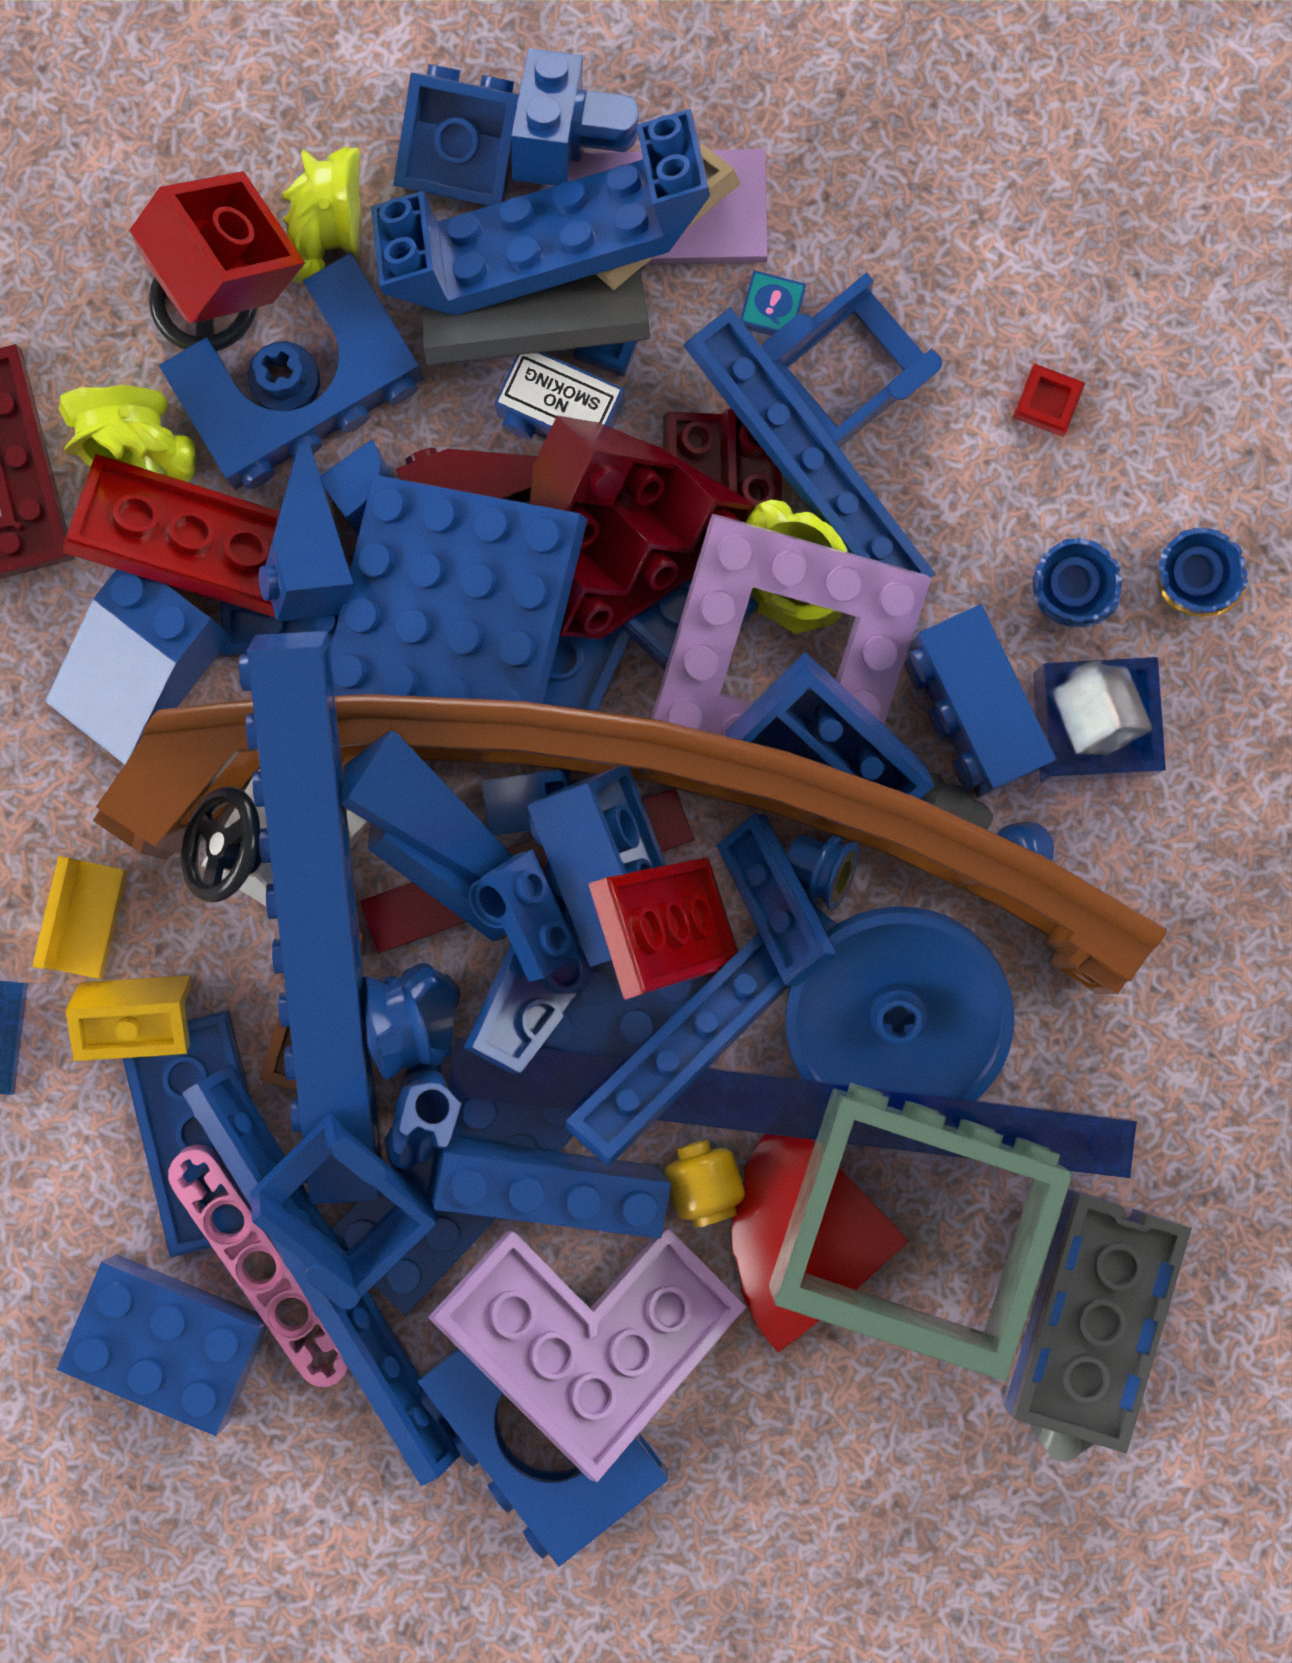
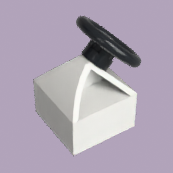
M253 778L245 792L236 787H221L209 793L198 804L187 824L181 849L182 873L189 890L202 901L220 902L241 890L266 906V886L273 883L271 863L263 864L260 857V829L267 828L265 807H256L254 803ZM231 804L235 809L225 826H219L212 815L221 806ZM347 809L350 848L352 849L368 821ZM202 836L206 841L207 854L201 865L206 868L204 878L199 867V846Z

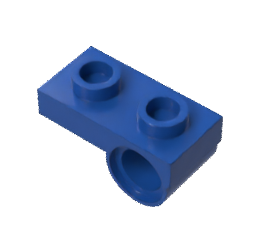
M533 849L517 853L471 885L468 897L474 914L482 923L491 928L504 927L529 982L546 978L580 953Z

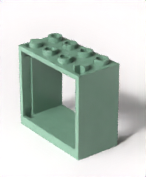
M850 1082L847 1092L833 1088L769 1283L774 1304L1006 1382L1073 1173L1058 1164L1060 1154L1029 1140L1016 1137L1014 1147L1001 1143L1003 1135L994 1132V1129L965 1119L960 1120L958 1129L945 1125L946 1116L938 1114L939 1111L914 1102L905 1100L903 1110L888 1106L889 1098L884 1096L882 1092ZM854 1120L1033 1179L984 1332L805 1273Z

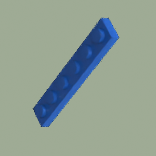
M731 307L683 345L811 512L834 528L847 547L848 553L921 573L930 578L936 575Z
M812 904L825 932L837 925L823 911ZM759 932L566 1120V1129L607 1167L789 987L784 984Z

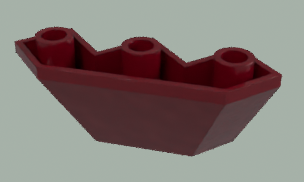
M557 415L533 465L530 504L580 513L588 518L560 636L602 639L692 579L711 515L716 514L745 523L754 505L744 497L656 445L599 422Z

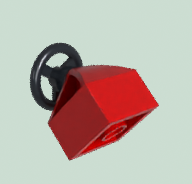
M244 171L159 187L129 230L138 251L154 275L149 292V307L152 319L157 329L168 341L184 350L206 337L216 351L223 350L236 343L252 325L257 307L273 304L305 264ZM166 295L184 320L191 324L196 323V336L182 331L173 323L166 309ZM239 312L229 327L220 333H214V318Z

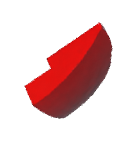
M784 1111L766 1129L745 1164V1177L742 1183L745 1197L740 1204L735 1206L737 1215L733 1216L731 1221V1249L733 1256L736 1258L738 1274L742 1284L740 1289L742 1297L762 1334L778 1353L820 1321L776 1306L769 1287L815 1142ZM838 1168L805 1273L857 1290L905 1246L909 1240L840 1168Z

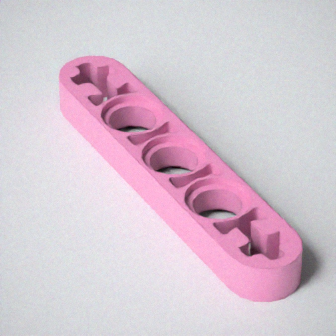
M191 1145L184 1148L174 1158L168 1170V1180L172 1190L264 1323H266V1326L300 1375L308 1383L317 1387H329L338 1383L344 1377L348 1366L343 1361L340 1352L320 1319L315 1315L312 1306L292 1273L284 1264L270 1237L252 1222L251 1206L233 1176L225 1167L222 1158L213 1148L206 1145ZM188 1159L194 1165H200L203 1162L208 1165L210 1170L204 1179L212 1192L216 1190L219 1184H222L226 1191L215 1195L206 1207H203L198 1201L207 1194L201 1182L195 1179L188 1183L183 1177V1174L189 1168L186 1162ZM223 1204L236 1206L244 1216L243 1228L235 1233L220 1231L213 1222L214 1210ZM255 1251L269 1253L275 1260L276 1273L266 1280L253 1278L247 1273L245 1268L246 1257ZM286 1298H297L306 1305L308 1319L298 1326L284 1324L278 1317L277 1305ZM316 1324L322 1328L316 1332L314 1337L320 1349L324 1352L334 1349L337 1352L333 1362L334 1369L329 1370L325 1364L315 1367L311 1363L316 1350L308 1337L302 1345L296 1343V1340L305 1337Z

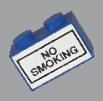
M543 352L516 356L494 404L497 416L504 419L502 426L506 430L519 437L531 440L534 433L547 438L557 415L599 422L613 428L625 400L624 388Z

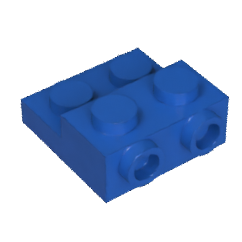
M428 64L426 74L411 72L393 186L416 191L423 190L425 193L488 206L504 202L512 159L511 135L519 94L513 93L515 81L482 75L480 86L459 82L461 70Z

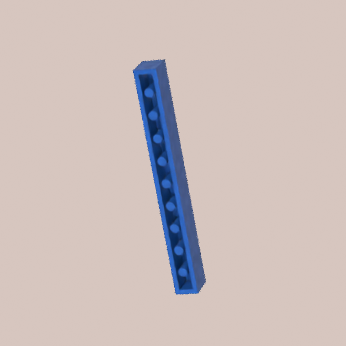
M328 631L255 635L247 649V654L240 655L239 677L242 690L252 692L254 713H248L246 716V737L249 749H258L260 771H254L253 797L255 806L265 807L267 828L260 829L259 849L262 863H271L273 883L266 886V909L269 919H278L280 938L273 939L272 961L275 974L284 973L286 992H280L278 1012L281 1027H290L292 1045H286L284 1061L287 1080H296L298 1097L291 1100L293 1132H302V1138H305L331 1112L346 1131L382 1159L372 1056L367 1044L366 995L347 809L340 804L343 770ZM333 1154L303 1182L308 1183L310 1204L378 1201L380 1191L364 1182L338 1161Z

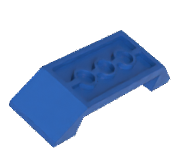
M691 108L636 125L643 159L620 165L573 181H567L560 185L511 198L504 202L468 213H462L438 222L423 190L370 206L378 280L382 293L457 316L670 252L711 196Z

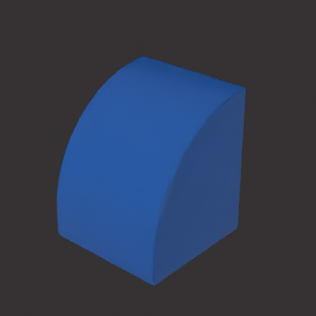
M372 439L320 475L324 489L357 535H359L373 474L394 478L390 467Z
M554 770L483 780L482 785L489 831L493 835L531 831L529 826L530 813L527 805L552 792L570 786L569 772L566 770Z

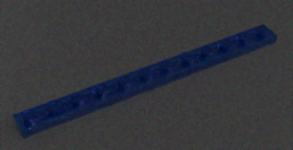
M457 1036L454 1042L449 1091L455 1096L577 1110L630 1057L540 1047L521 1073L511 1074L464 1049L468 1038ZM708 1067L656 1120L816 1140L833 1088L847 1092L849 1084ZM868 1087L882 1092L884 1096L888 1097V1106L903 1110L905 1100L937 1110L939 1111L938 1114L946 1116L945 1125L958 1129L960 1120L965 1119L994 1129V1132L1003 1135L1001 1141L1003 1144L1014 1147L1016 1137L1048 1147L1050 1151L1060 1154L1058 1164L1069 1171L1130 1178L1137 1125V1121L1133 1119ZM856 1120L853 1122L847 1144L968 1158Z

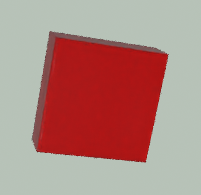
M1034 363L1012 418L1064 437L1085 382Z

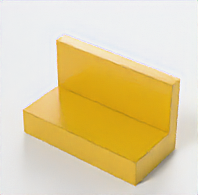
M58 855L32 967L59 970L95 979H103L128 874L127 870Z
M191 975L79 982L65 1009L73 1061L187 1054L190 1047L185 1001L191 989Z

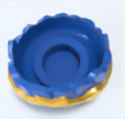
M1193 528L1180 532L1178 536L1167 544V548L1163 550L1157 568V583L1165 601L1175 610L1189 616L1210 617L1228 612L1244 596L1247 588L1246 560L1241 556L1243 553L1241 547L1236 542L1230 541L1226 534L1211 528Z

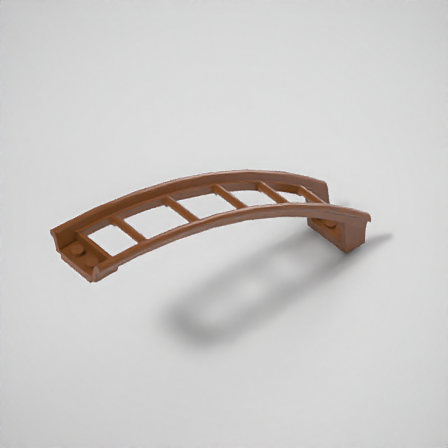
M383 694L335 695L342 762L346 754L357 756L385 733L394 731L401 736L423 761L528 765L597 775L616 766L629 767L635 781L654 783L767 811L820 831L838 835L840 838L851 842L854 841L862 846L882 852L992 903L1045 934L1047 937L1042 944L1052 950L1048 963L1095 994H1119L1125 983L1131 982L1152 950L1160 944L1167 933L1166 928L1036 852L915 796L791 752L662 720L528 701ZM253 701L221 702L161 709L155 712L146 724L142 733L143 736L126 764L96 807L99 809V812L93 819V822L141 854L167 860L174 853L181 854L187 824L198 804L209 793L221 787H236L244 790L252 780L254 771L260 770L258 749L250 750L246 737V716L248 713H254ZM231 804L221 806L212 815L217 821Z

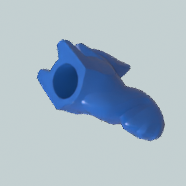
M419 1063L416 1067L408 1068L405 1072L395 1106L393 1125L384 1138L388 1160L392 1168L397 1171L405 1172L417 1163L426 1162L435 1147L441 1149L449 1144L461 1103L448 1090L446 1080L442 1075L441 1065L434 1066L432 1064Z

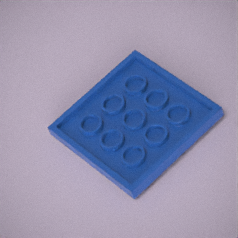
M373 474L350 568L353 586L347 603L341 606L330 651L335 695L383 694L516 700L543 704L588 518L580 513Z

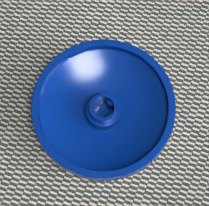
M897 906L872 909L847 918L829 929L826 934L837 955L797 987L789 986L785 1006L788 1048L800 1076L812 1092L828 1105L833 1088L847 1092L851 1082L882 1092L884 1096L889 1098L888 1106L903 1110L906 1100L939 1111L938 1114L946 1116V1119L956 1115L978 1100L992 1085L1005 1064L1011 1048L1015 1025L1011 991L1003 969L991 949L972 930L960 922L938 912L917 907Z

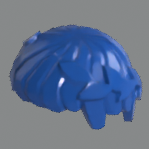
M1082 538L1065 539L1062 543H1058L1049 549L1048 553L1043 554L1033 576V592L1035 601L1044 615L1061 625L1085 628L1103 622L1116 611L1122 589V577L1119 574L1120 566L1118 561L1111 558L1110 552L1104 549L1101 544Z

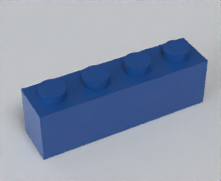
M451 1137L447 1147L441 1149L435 1147L428 1194L434 1210L661 1239L672 1183L658 1165L615 1160L607 1167L600 1159L593 1156Z

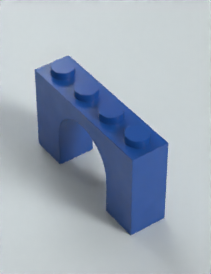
M352 253L347 254L303 280L310 296L336 337L339 350L338 367L331 384L312 403L287 411L271 410L253 403L241 393L207 337L159 365L224 477L235 490L243 485L246 489H253L264 484L274 476L275 471L273 468L291 457L294 460L298 444L310 443L312 453H316L323 445L321 439L338 429L342 433H348L359 428L369 420V411L388 401L389 405H396L405 401L418 390L416 383L424 379L417 361Z
M455 1347L427 1369L418 1380V1384L423 1389L418 1393V1396L426 1410L437 1421H440L443 1417L457 1433L453 1442L462 1457L472 1467L480 1463L493 1480L488 1484V1488L497 1503L507 1513L515 1509L528 1526L523 1530V1534L530 1546L542 1559L550 1555L558 1567L668 1481V1468L641 1433L634 1438L598 1482L589 1480L577 1467L563 1471H545L524 1463L508 1448L499 1428L498 1406L503 1392L458 1347Z

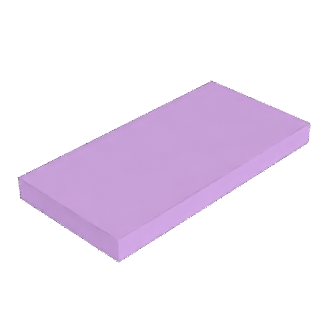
M765 149L711 150L734 168L741 184L685 230L670 252L653 257L645 265L767 262ZM642 151L581 153L580 161H571L568 181L642 160ZM546 185V186H547V188H550V187H553L554 185Z

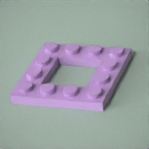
M712 514L651 719L726 736L725 731L754 703L753 701L721 693L752 588L754 587L856 616L836 681L879 721L885 724L931 578L904 568Z

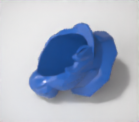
M419 963L412 968H407L401 978L390 976L385 979V982L364 976L367 1044L382 1077L392 1080L404 1067L414 1068L419 1063L432 1064L434 1066L443 1064L445 1058L452 1054L454 1013L461 996L460 987L448 974L436 971L429 963Z

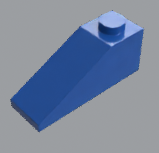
M310 443L298 444L266 565L261 566L259 569L261 595L265 601L271 600L277 622L339 615L341 606L347 603L353 586Z

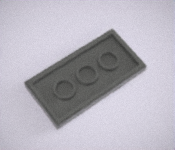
M641 269L615 290L611 289L594 274L457 316L422 306L423 345L426 365L650 339Z

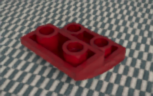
M727 409L722 414L668 411L663 416V450L747 499L754 505L752 511L756 505L768 500L782 501V473L732 409Z

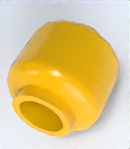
M709 1139L677 1148L679 1159L668 1164L664 1170V1174L672 1183L670 1197L677 1216L683 1220H692L694 1227H702L737 1215L735 1206L743 1201L745 1190L733 1153L723 1147L711 1149Z

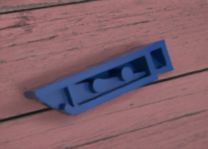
M394 731L385 733L344 765L340 804L370 822L368 850L494 942L508 937L504 927L491 928L476 917L470 906L468 893L474 882L513 857V855L398 733Z

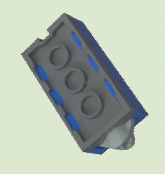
M1069 1188L1004 1405L1014 1419L1031 1425L1039 1443L1051 1457L1065 1462L1075 1459L1080 1453L1095 1444L1127 1454L1192 1228L1176 1221L1134 1208L1130 1219L1122 1217L1124 1207Z

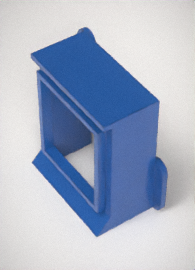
M867 272L814 317L811 318L807 314L796 315L762 344L763 350L839 448L896 400L908 398L939 372L942 366L940 355L932 348L928 352L923 353L872 294L874 280ZM852 314H855L903 372L837 427L788 367L823 340Z
M331 1112L250 1191L252 1222L309 1266L306 1270L307 1282L337 1306L346 1310L354 1308L359 1303V1299L437 1224L429 1194L422 1193L346 1131ZM332 1154L364 1182L375 1187L396 1204L347 1253L283 1203Z

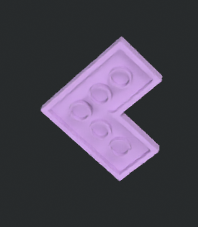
M669 1227L663 1228L661 1239L652 1238L591 1308L514 1231H507L428 1318L589 1480L598 1482L743 1312L746 1306Z

